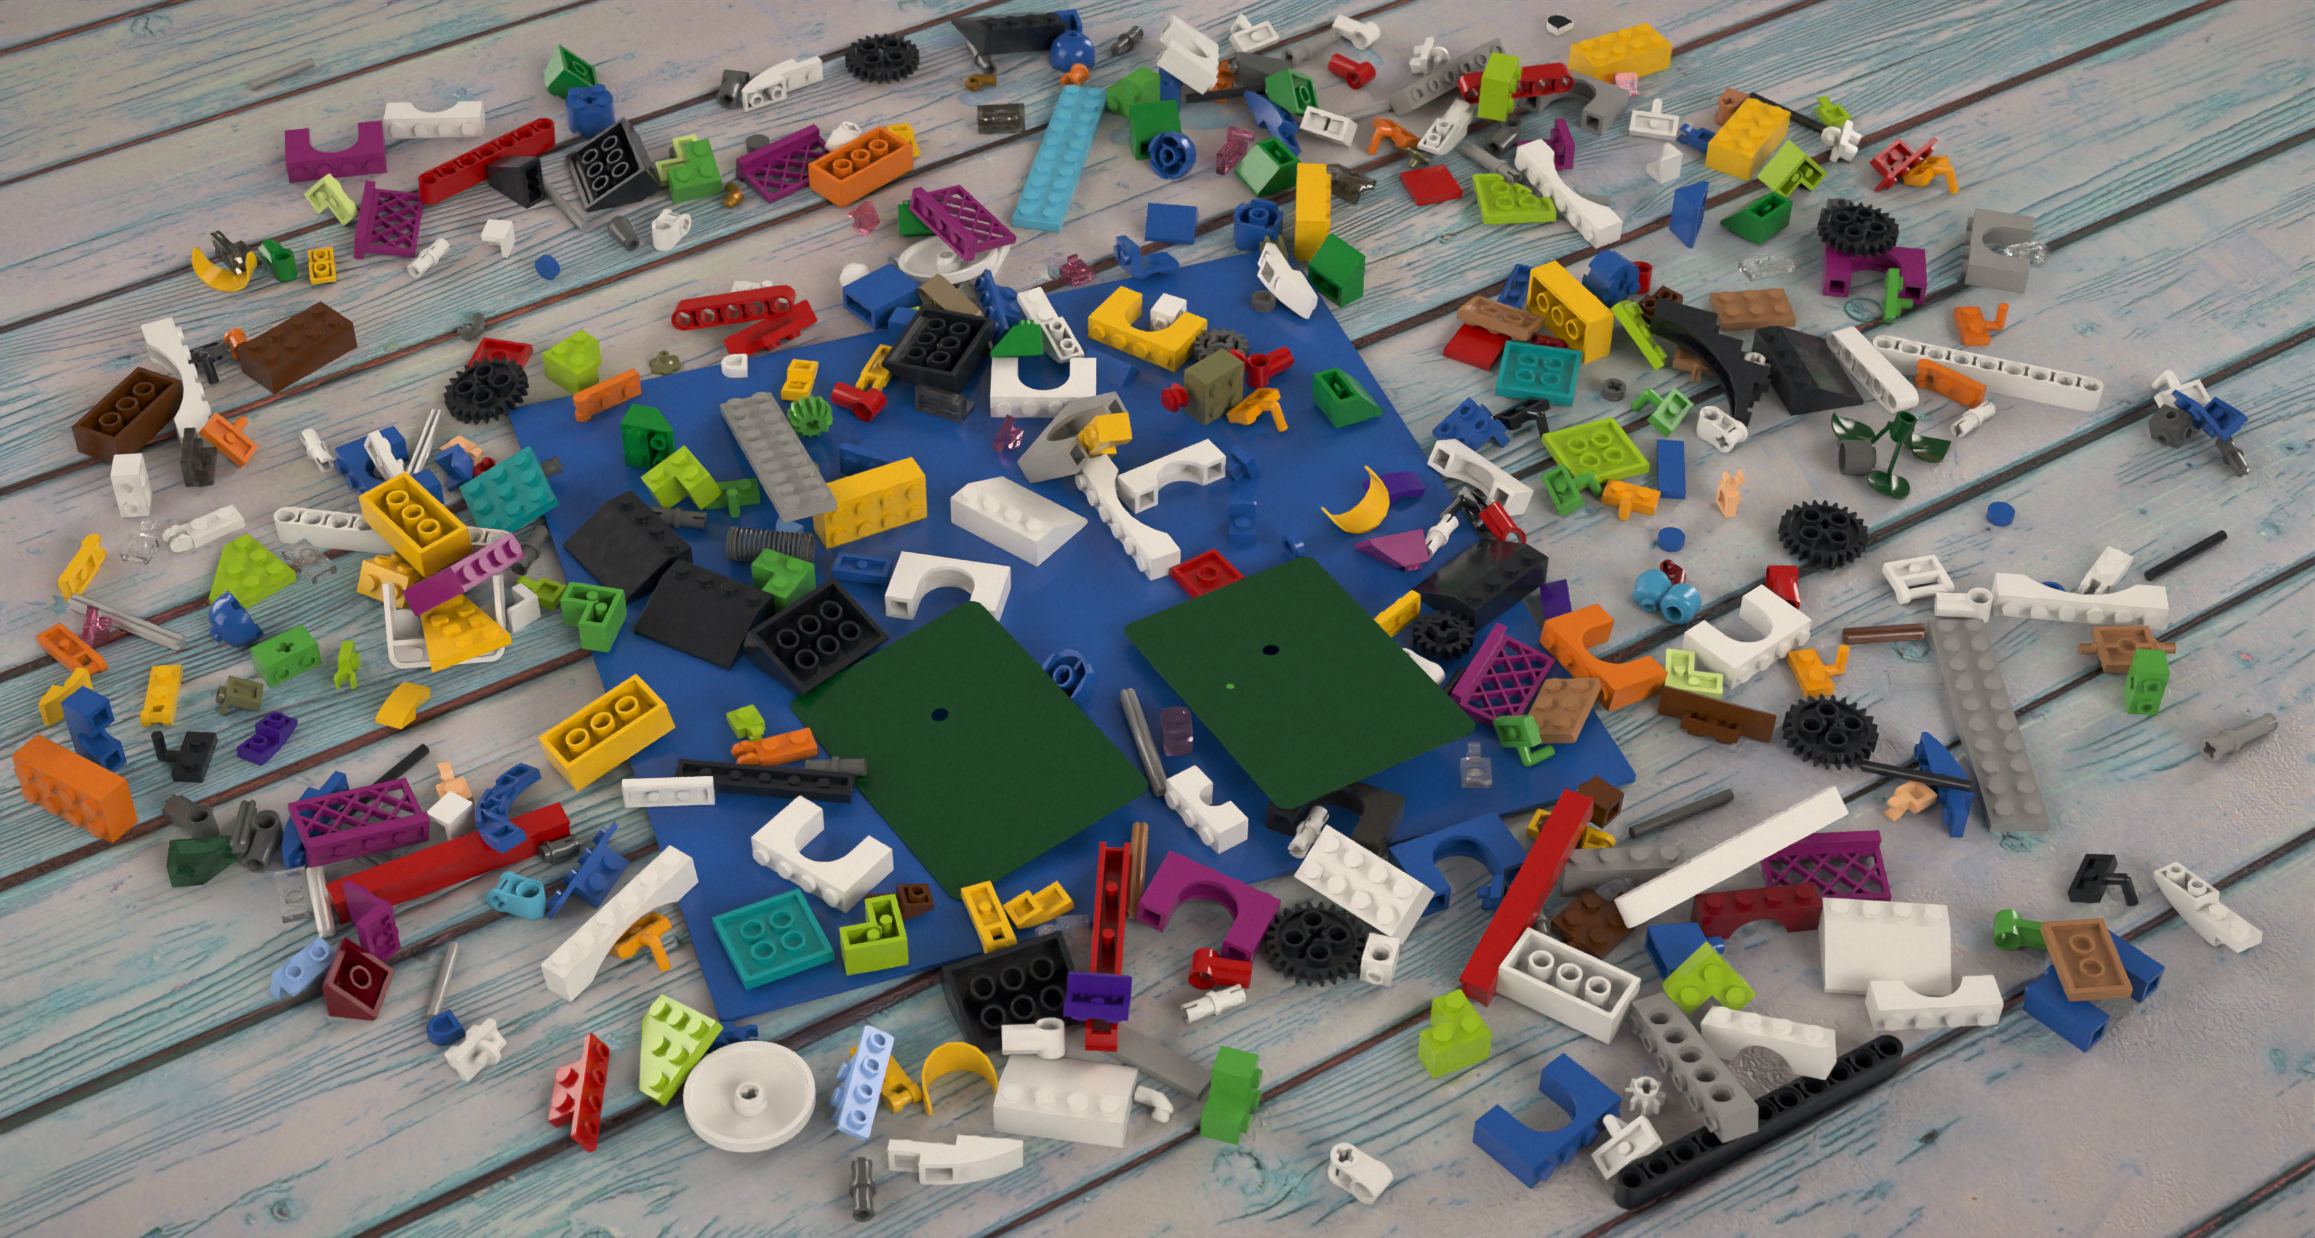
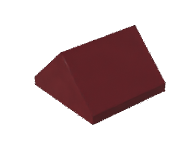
M346 937L340 941L322 986L330 1017L374 1021L378 1017L395 970Z

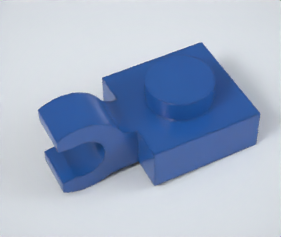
M1683 124L1679 131L1684 132L1686 135L1681 134L1677 141L1682 144L1690 142L1689 146L1698 149L1700 152L1707 153L1708 143L1716 133L1703 127L1696 130L1689 124Z
M734 1021L718 1022L724 1028L704 1054L712 1053L719 1048L738 1042L758 1041L757 1038L748 1039L750 1037H758V1026L746 1025L744 1027H735Z

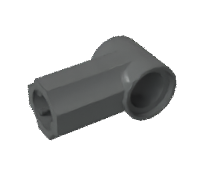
M724 70L722 86L717 94V103L721 104L724 109H732L734 105H737L742 89L750 82L749 72Z
M1507 116L1505 122L1500 121V127L1485 142V150L1497 158L1499 155H1503L1510 147H1515L1516 142L1520 141L1521 120L1515 116Z
M173 794L166 800V804L162 809L164 817L189 832L195 843L205 845L219 837L220 831L210 806L206 804L197 805L183 795L176 796Z
M273 810L259 811L252 818L253 831L248 849L242 857V865L254 873H263L264 870L269 869L276 848L282 845L284 832L280 817Z

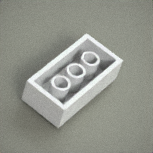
M1327 824L1294 877L1387 936L1400 939V944L1402 945L1435 894L1434 891Z
M1528 927L1499 966L1496 992L1604 1043L1610 1044L1631 1013V1002L1638 999L1641 978Z

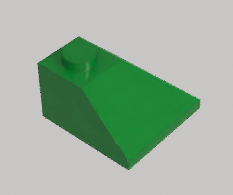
M560 44L555 47L544 73L546 89L553 96L558 95L565 100L568 96V90L571 88L592 87L598 84L595 67Z
M1287 68L1265 78V92L1273 103L1301 117H1304L1307 106L1319 109L1313 77Z
M1019 320V325H1014L989 352V358L1043 355L1040 324H1034V320Z

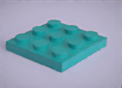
M1506 340L1495 395L1524 400L1529 397L1548 399L1551 404L1572 406L1582 351Z
M530 446L459 487L478 528L504 530L512 533L559 505L545 473Z
M800 888L712 917L713 927L746 990L835 960L834 950Z

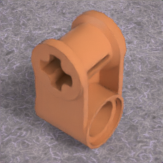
M1726 88L1721 97L1718 98L1717 104L1719 109L1714 117V122L1717 125L1723 126L1743 102L1750 98V95Z

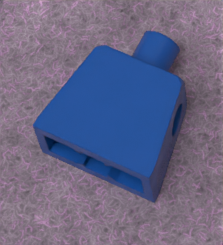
M1695 922L1650 925L1647 928L1644 945L1662 982L1706 941L1719 954H1723L1725 950L1724 942L1720 935L1705 938L1699 925Z

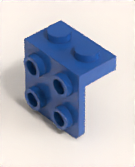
M1126 235L1116 237L1117 245H1114L1115 257L1119 260V265L1136 279L1148 278L1149 274L1157 272L1159 274H1169L1173 272V269L1179 268V262L1167 252L1140 256L1139 246Z
M2176 389L2172 392L2176 399L2174 404L2179 409L2191 414L2192 425L2198 430L2202 428L2211 438L2216 436L2225 442L2234 433L2239 431L2241 426L2248 420L2244 413L2217 397H2214L2203 407Z
M1470 397L1432 431L1437 440L1457 439L1475 452L1491 437L1502 448L1510 442L1505 434L1508 430L1498 418L1493 420L1491 418L1492 413L1484 404L1478 406Z
M869 438L863 439L858 446L843 442L839 447L840 471L843 474L852 476L911 457L910 450Z

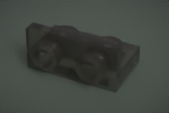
M1024 103L977 105L978 134L992 135L994 133L1014 134L1025 132Z
M1339 163L1327 164V174H1331V194L1357 204L1361 193H1364L1366 190H1374L1376 180Z
M196 427L184 428L180 465L186 487H204L214 484L217 448H204L203 439L198 438Z

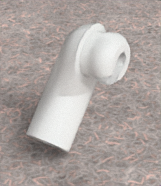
M1141 1085L1138 1086L1134 1101L1154 1107L1155 1109L1152 1112L1154 1120L1162 1123L1168 1122L1170 1113L1173 1114V1106L1168 1098L1161 1092Z

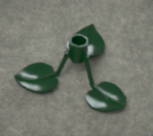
M1899 411L1894 421H1888L1887 425L1876 436L1869 426L1861 422L1841 417L1835 412L1831 418L1833 432L1841 441L1870 440L1871 444H1874L1889 430L1891 440L1897 444L1887 473L1878 470L1872 471L1867 476V482L1878 493L1892 496L1898 500L1907 498L1910 493V485L1903 477L1892 475L1902 443L1906 445L1907 449L1912 450V454L1915 457L1930 463L1941 462L1951 444V440L1914 435L1913 432L1917 418L1906 411Z

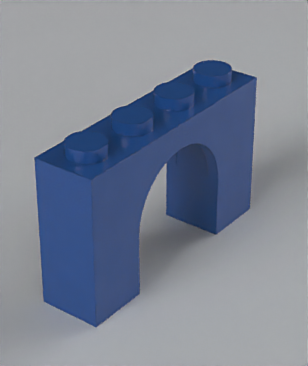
M394 425L379 431L381 436L388 440L395 460L401 458L404 462L408 461L406 441ZM367 436L334 448L336 460H334L335 469L339 475H344L348 487L351 490L355 489L357 496L386 482L373 478L375 464L364 447ZM430 469L411 475L441 504H444L441 483Z
M1493 811L1389 847L1388 863L1435 892L1421 915L1423 918L1449 908L1451 887L1435 866L1440 860L1451 856L1473 858L1482 863L1492 876L1505 875L1510 887L1528 854L1497 813Z
M2108 929L2132 985L2131 998L2141 1003L2158 988L2165 967ZM2051 964L2046 969L2040 980H2033L2024 991L2026 999L2022 1010L2084 1053L2104 1037L2110 1015L2089 1001L2069 1002L2054 964Z
M1562 1053L1542 1069L1539 1091L1569 1115L1572 1122L1568 1126L1552 1132L1536 1131L1523 1125L1498 1104L1475 1121L1472 1142L1530 1189L1540 1181L1545 1182L1548 1180L1554 1170L1562 1163H1569L1576 1155V1152L1583 1146H1590L1597 1139L1598 1135L1606 1129L1603 1123V1118L1606 1115L1610 1114L1619 1119L1621 1116L1619 1111L1622 1098L1565 1053Z

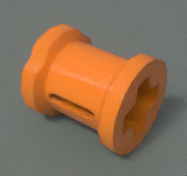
M1075 63L1071 67L1070 72L1065 73L1060 78V83L1062 87L1064 85H1077L1080 87L1081 83L1089 79L1090 73L1086 66Z
M239 328L227 331L223 337L227 348L231 349L232 356L238 361L240 359L237 348L249 341L246 340L247 337L244 331Z

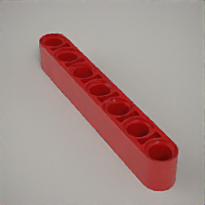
M549 118L536 119L418 176L420 201L428 205L437 204L487 180L486 166L504 156L534 157L553 148L556 144L554 121Z

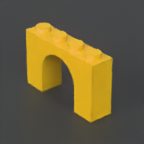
M1122 286L1088 317V338L1173 372L1194 353L1193 342L1196 341V336H1203V331H1207V319L1186 311L1170 327L1164 330L1148 332L1133 328L1131 325L1142 315V294Z

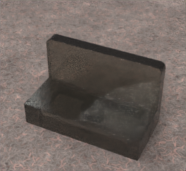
M220 230L210 233L215 255L235 275L247 271L245 265L248 252L253 251L243 241L232 243ZM255 254L257 259L256 267L261 266L262 260Z
M922 383L915 387V410L962 424L975 408V403L967 401L966 396Z

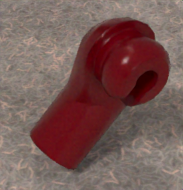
M1537 332L1531 336V344L1568 348L1567 342L1563 339L1546 336Z
M1670 559L1661 562L1660 570L1666 574L1672 586L1679 583L1686 584V572L1680 566L1674 564Z

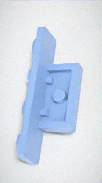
M866 1025L862 1030L856 1054L848 1063L843 1062L839 1068L836 1077L840 1081L839 1087L834 1090L830 1099V1105L833 1106L830 1120L838 1123L837 1129L863 1141H866L870 1135L894 1041L893 1036L869 1025Z

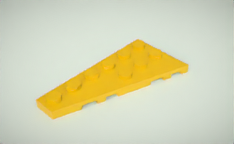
M463 594L420 614L432 673L512 644L510 633Z

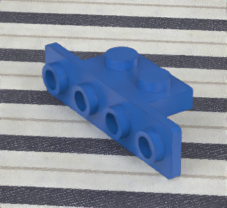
M985 269L984 273L975 280L974 289L984 317L993 318L995 345L993 347H995L1007 334L1009 326L1019 325V320L1026 319L1017 301V292L1010 287L996 285L991 270Z
M615 821L608 829L602 827L592 840L596 846L593 850L587 847L577 861L581 864V867L578 871L572 868L562 883L566 885V888L563 892L557 889L547 904L551 906V909L546 914L548 919L551 920L571 892L597 909L630 862L606 845L619 826Z

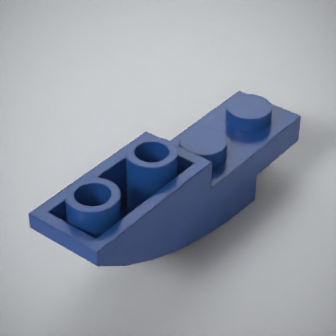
M1246 91L1244 96L1248 102V108L1254 115L1256 125L1261 129H1268L1272 138L1278 137L1297 157L1302 151L1294 135L1300 128L1293 116L1286 109L1273 103L1268 98Z
M1921 732L1919 744L1914 746V759L1919 761V770L1967 779L1963 769L1953 755L1931 734ZM1925 784L1938 794L1937 802L1942 804L1943 824L1948 826L1950 837H1963L1974 797L1973 792Z
M335 771L319 790L308 787L298 801L350 790L346 774ZM331 804L328 808L337 811L342 804ZM311 810L298 812L299 815L311 820L316 812ZM323 815L318 822L328 824L332 818ZM290 816L283 835L282 857L287 877L293 879L308 862L306 860V850ZM314 829L309 833L310 838L326 835Z

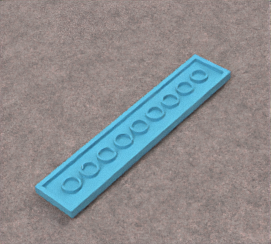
M1077 85L1063 86L1013 214L1012 227L1060 233L1106 109V90L1097 87H1079Z

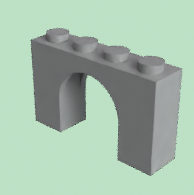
M1568 69L1574 79V85L1568 92L1526 97L1519 100V107L1538 114L1552 101L1559 98L1570 97L1586 101L1589 104L1583 109L1581 129L1602 136L1627 111L1629 90Z
M1975 208L1974 216L1968 217L1966 226L1967 232L1961 274H1965L1964 284L2024 294L2029 276L2030 259L2001 255L1991 251L1988 247L1999 246L2028 251L2033 234L2034 217Z
M1116 391L1070 401L1065 405L1017 461L1029 483L1077 474L1090 457L1077 435L1096 416L1127 412Z

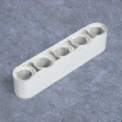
M1850 326L1827 334L1826 344L1834 356L1888 412L1894 414L1918 405L1919 397L1914 386L1855 327Z

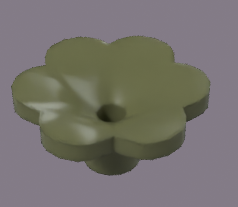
M1410 147L1405 149V152L1411 157L1407 164L1411 169L1415 170L1419 163L1430 164L1431 160L1422 153Z
M665 350L660 351L656 358L649 361L651 372L656 375L662 374L666 376L681 369L679 357L669 355V352Z

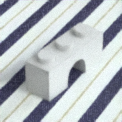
M1194 765L1166 779L1165 801L1171 809H1175L1182 816L1188 827H1192L1200 835L1205 845L1210 846L1217 854H1220L1247 840L1248 818L1231 801L1220 806H1210L1212 804L1213 782Z

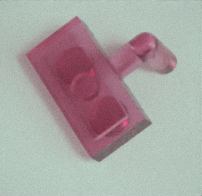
M1234 126L1228 127L1227 142L1217 153L1216 174L1225 176L1231 168L1235 167L1239 158L1244 156L1247 151L1248 143L1245 140L1254 141V132Z

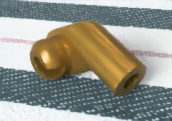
M973 74L966 79L965 87L969 91H977L983 86H996L997 75Z
M727 183L724 190L728 196L723 199V203L729 209H733L736 204L740 205L743 202L744 194L735 183Z

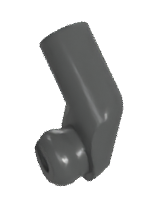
M475 313L472 316L471 326L467 323H463V328L459 326L457 332L461 339L471 341L483 334L485 330V316L482 313Z

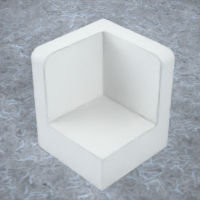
M1670 143L1664 144L1662 159L1647 164L1646 173L1660 184L1679 178L1683 153Z
M488 219L482 231L481 240L488 241L489 245L501 246L502 257L508 258L515 243L513 222Z
M522 583L512 587L514 605L506 609V627L513 633L541 617L538 596Z
M451 791L427 811L430 819L445 826L448 841L465 835L476 824L473 802Z

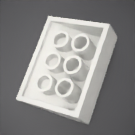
M1003 476L968 483L951 497V523L1036 567L1088 524V519Z
M1822 898L1823 908L1818 925V937L1824 992L1867 995L1870 981L1902 980L1908 988L1923 996L1945 997L1951 995V940L1947 905Z
M1011 1054L1000 1078L993 1105L994 1131L1123 1148L1139 1068L1066 1058L1043 1059L1035 1054Z

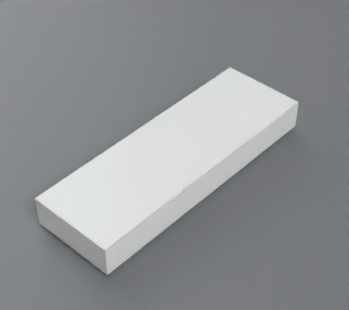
M713 776L622 779L625 808L715 804Z

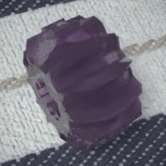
M1172 706L1162 709L1159 716L1163 752L1166 756L1174 755V757L1190 754L1193 749L1194 740L1191 713L1187 707Z

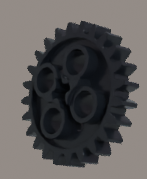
M886 33L882 37L875 34L874 38L866 36V40L858 39V43L852 42L851 47H847L845 65L848 68V73H853L854 78L860 76V81L869 79V83H872L874 80H877L878 84H881L885 80L890 84V80L894 79L899 82V77L907 79V74L913 75L914 70H918V65H920L919 49H916V44H911V40L904 41L903 36L897 39L895 34L891 37H887ZM879 49L882 50V53H883V62H884V65L886 66V68H883L881 52L879 51Z
M1850 202L1849 206L1840 203L1839 208L1832 205L1831 210L1825 209L1824 214L1820 215L1817 230L1818 236L1821 237V242H1827L1826 247L1828 248L1835 247L1834 252L1842 250L1844 251V256L1853 253L1854 258H1857L1858 254H1862L1864 258L1871 254L1876 258L1877 253L1885 255L1886 250L1892 251V247L1896 246L1900 231L1898 230L1899 224L1895 223V218H1889L1890 213H1881L1882 208L1874 210L1871 204L1868 207H1864L1861 202L1858 206Z
M495 356L490 362L486 357L483 363L480 364L475 360L473 367L465 365L466 371H457L458 377L449 379L451 385H446L445 389L447 392L443 393L446 407L451 416L456 417L457 421L464 419L465 424H468L473 420L475 425H478L481 420H484L488 424L490 418L499 421V415L509 416L507 410H517L515 403L524 402L522 396L528 395L526 389L529 388V384L527 382V375L520 364L517 365L515 360L509 362L507 357L499 361L498 357Z
M1813 500L1812 505L1805 501L1802 502L1801 507L1794 504L1792 510L1787 509L1785 515H1782L1778 534H1780L1779 541L1784 542V549L1790 548V555L1799 554V561L1805 558L1809 559L1808 565H1812L1816 561L1820 567H1823L1824 563H1828L1831 568H1834L1836 562L1841 566H1845L1846 560L1854 563L1855 557L1861 558L1862 552L1866 550L1869 533H1867L1868 527L1863 525L1864 520L1856 519V512L1847 513L1848 507L1839 509L1838 503L1828 506L1827 500H1824L1822 505H1819L1816 500Z
M1820 694L1819 700H1815L1810 695L1807 702L1799 699L1798 705L1792 704L1790 711H1786L1782 731H1784L1783 739L1787 740V748H1794L1793 755L1803 754V762L1812 759L1814 760V767L1818 766L1819 763H1824V767L1827 770L1830 768V765H1835L1838 770H1841L1842 764L1852 769L1853 762L1861 765L1863 759H1870L1871 752H1875L1879 733H1877L1878 725L1873 724V716H1866V708L1856 709L1857 702L1848 705L1846 704L1847 698L1845 697L1841 701H1836L1835 695H1831L1830 700L1825 699L1823 694Z
M1307 901L1306 908H1302L1296 903L1295 911L1292 912L1290 909L1284 908V915L1276 914L1275 923H1270L1265 936V953L1269 954L1268 962L1275 963V971L1284 970L1285 979L1294 975L1296 984L1302 979H1306L1309 987H1311L1313 981H1318L1319 985L1324 987L1325 980L1329 979L1333 985H1336L1338 976L1347 980L1348 972L1354 974L1357 972V965H1361L1366 947V934H1362V925H1355V916L1346 918L1347 910L1345 909L1339 913L1335 912L1334 904L1329 909H1325L1323 902H1320L1318 907H1313L1312 903Z

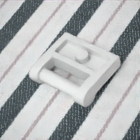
M1935 554L1887 562L1883 565L1882 572L1894 589L1899 604H1907L1914 599L1935 596L1937 592L1954 593V584ZM1932 582L1938 583L1935 585L1908 589L1909 586L1927 584Z

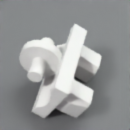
M1426 38L1424 45L1415 46L1413 50L1415 58H1411L1409 62L1412 74L1424 73L1425 76L1434 71L1436 66L1445 65L1449 59L1448 51L1443 47L1433 48L1434 38Z
M1846 120L1842 132L1836 127H1827L1822 132L1821 140L1823 143L1833 146L1829 160L1836 163L1839 157L1851 162L1857 153L1858 148L1856 146L1861 139V135L1851 130L1853 123L1849 120Z
M488 1018L480 1026L473 1025L466 1032V1040L460 1046L452 1045L445 1052L449 1065L457 1069L462 1080L469 1082L487 1063L496 1065L501 1060L499 1051L507 1043L499 1034L496 1027L497 1023L494 1019Z

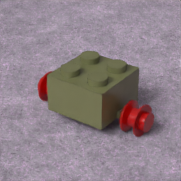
M1221 348L1184 370V387L1174 383L1170 386V389L1165 388L1162 390L1161 403L1163 407L1173 413L1178 412L1180 407H1182L1185 413L1204 426L1220 418L1243 401L1244 372L1247 370L1246 356L1236 349L1228 352Z

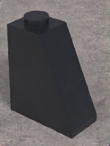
M504 156L486 166L489 186L522 207L528 209L546 199L541 162L538 157Z

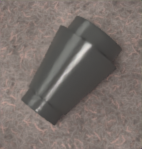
M616 216L609 221L607 228L611 237L629 251L635 250L639 246L640 241L629 219L623 216Z

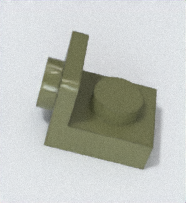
M229 675L225 686L220 685L216 694L215 702L220 703L219 714L225 715L229 705L259 711L262 704L263 684Z

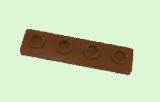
M1667 685L1662 690L1658 707L1659 714L1681 719L1680 728L1687 730L1688 734L1697 737L1711 736L1717 742L1727 745L1732 744V742L1737 744L1741 736L1769 743L1777 718L1775 714Z

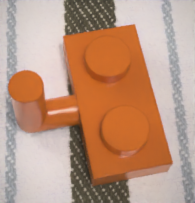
M1374 118L1371 126L1376 130L1367 148V152L1375 155L1382 137L1395 141L1394 145L1403 150L1407 147L1417 148V144L1421 139L1391 119Z
M2006 303L1998 305L1995 321H1984L1980 307H1954L1953 317L1963 346H1989L1990 335L1988 331H2001L2004 328L2009 305Z
M215 412L198 433L240 468L247 463L259 447L242 433V430L248 424V419L245 416H240L231 424Z

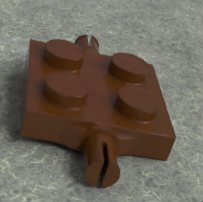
M1589 887L1551 921V930L1562 937L1566 945L1601 961L1630 935L1636 926L1627 928L1614 899L1608 901ZM1619 892L1618 895H1617L1614 899H1616L1617 897L1623 895L1624 893H1623V892Z

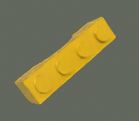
M1128 412L1096 416L1077 435L1090 459L1107 454L1111 459L1117 454L1115 446L1127 444L1132 440Z

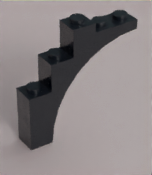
M1658 298L1649 328L1650 333L1674 342L1700 359L1715 375L1722 386L1729 403L1730 416L1740 421L1745 427H1748L1752 415L1748 408L1752 409L1754 402H1759L1762 392H1768L1771 378L1767 377L1769 367L1744 360L1746 352L1741 351L1744 340L1719 334L1720 325H1716L1718 314Z

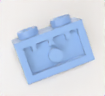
M320 936L271 974L270 993L278 1001L287 994L296 996L330 969L336 951Z

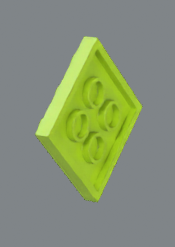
M1614 417L1542 434L1541 443L1559 466L1565 464L1572 479L1587 471H1591L1601 485L1607 483L1608 479L1617 481L1649 472L1650 464ZM1585 484L1584 486L1578 488V490L1589 488V486Z

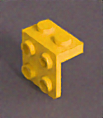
M392 552L388 556L376 555L375 558L363 560L357 592L384 602L382 584L394 582L396 607L406 609L409 608V604L402 591L413 586L414 581L423 580L425 577L398 552Z

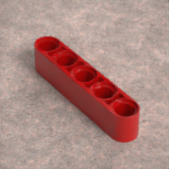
M1561 62L1522 67L1521 79L1517 81L1515 94L1512 93L1511 99L1565 93L1573 87L1574 79L1567 66ZM1484 71L1464 74L1458 80V87L1465 101L1469 104L1479 103Z
M778 285L684 299L677 303L671 317V323L680 331H688L782 317L792 311L796 293L788 285ZM778 298H784L788 303H782ZM753 302H760L763 306L758 307ZM729 306H736L739 310H732ZM704 309H710L714 314H709ZM680 313H686L689 317L685 318Z

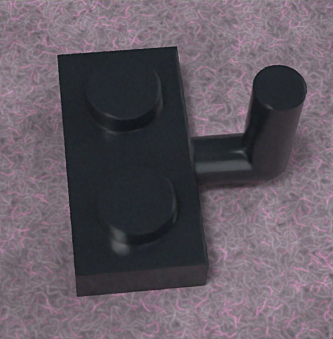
M218 340L190 349L191 360H188V363H194L196 368L198 367L197 363L202 362L209 384L219 382L213 362L223 359L222 355L229 353L226 343Z
M1529 397L1493 416V420L1498 418L1509 431L1521 428L1522 423L1528 420H1536L1542 441V434L1550 432L1544 413L1550 409L1549 401L1544 398Z
M1466 486L1458 492L1459 496L1439 514L1441 519L1444 515L1451 514L1450 520L1463 508L1474 518L1472 523L1481 533L1486 531L1492 535L1478 516L1482 510L1488 507L1479 494Z
M155 731L151 734L157 759L161 762H175L171 773L174 782H204L218 742L216 733L186 732L180 751L167 750L161 731Z
M2085 854L2067 892L2070 902L2100 903L2108 885H2121L2127 906H2135L2139 903L2131 876L2127 873H2114L2118 865L2115 854Z

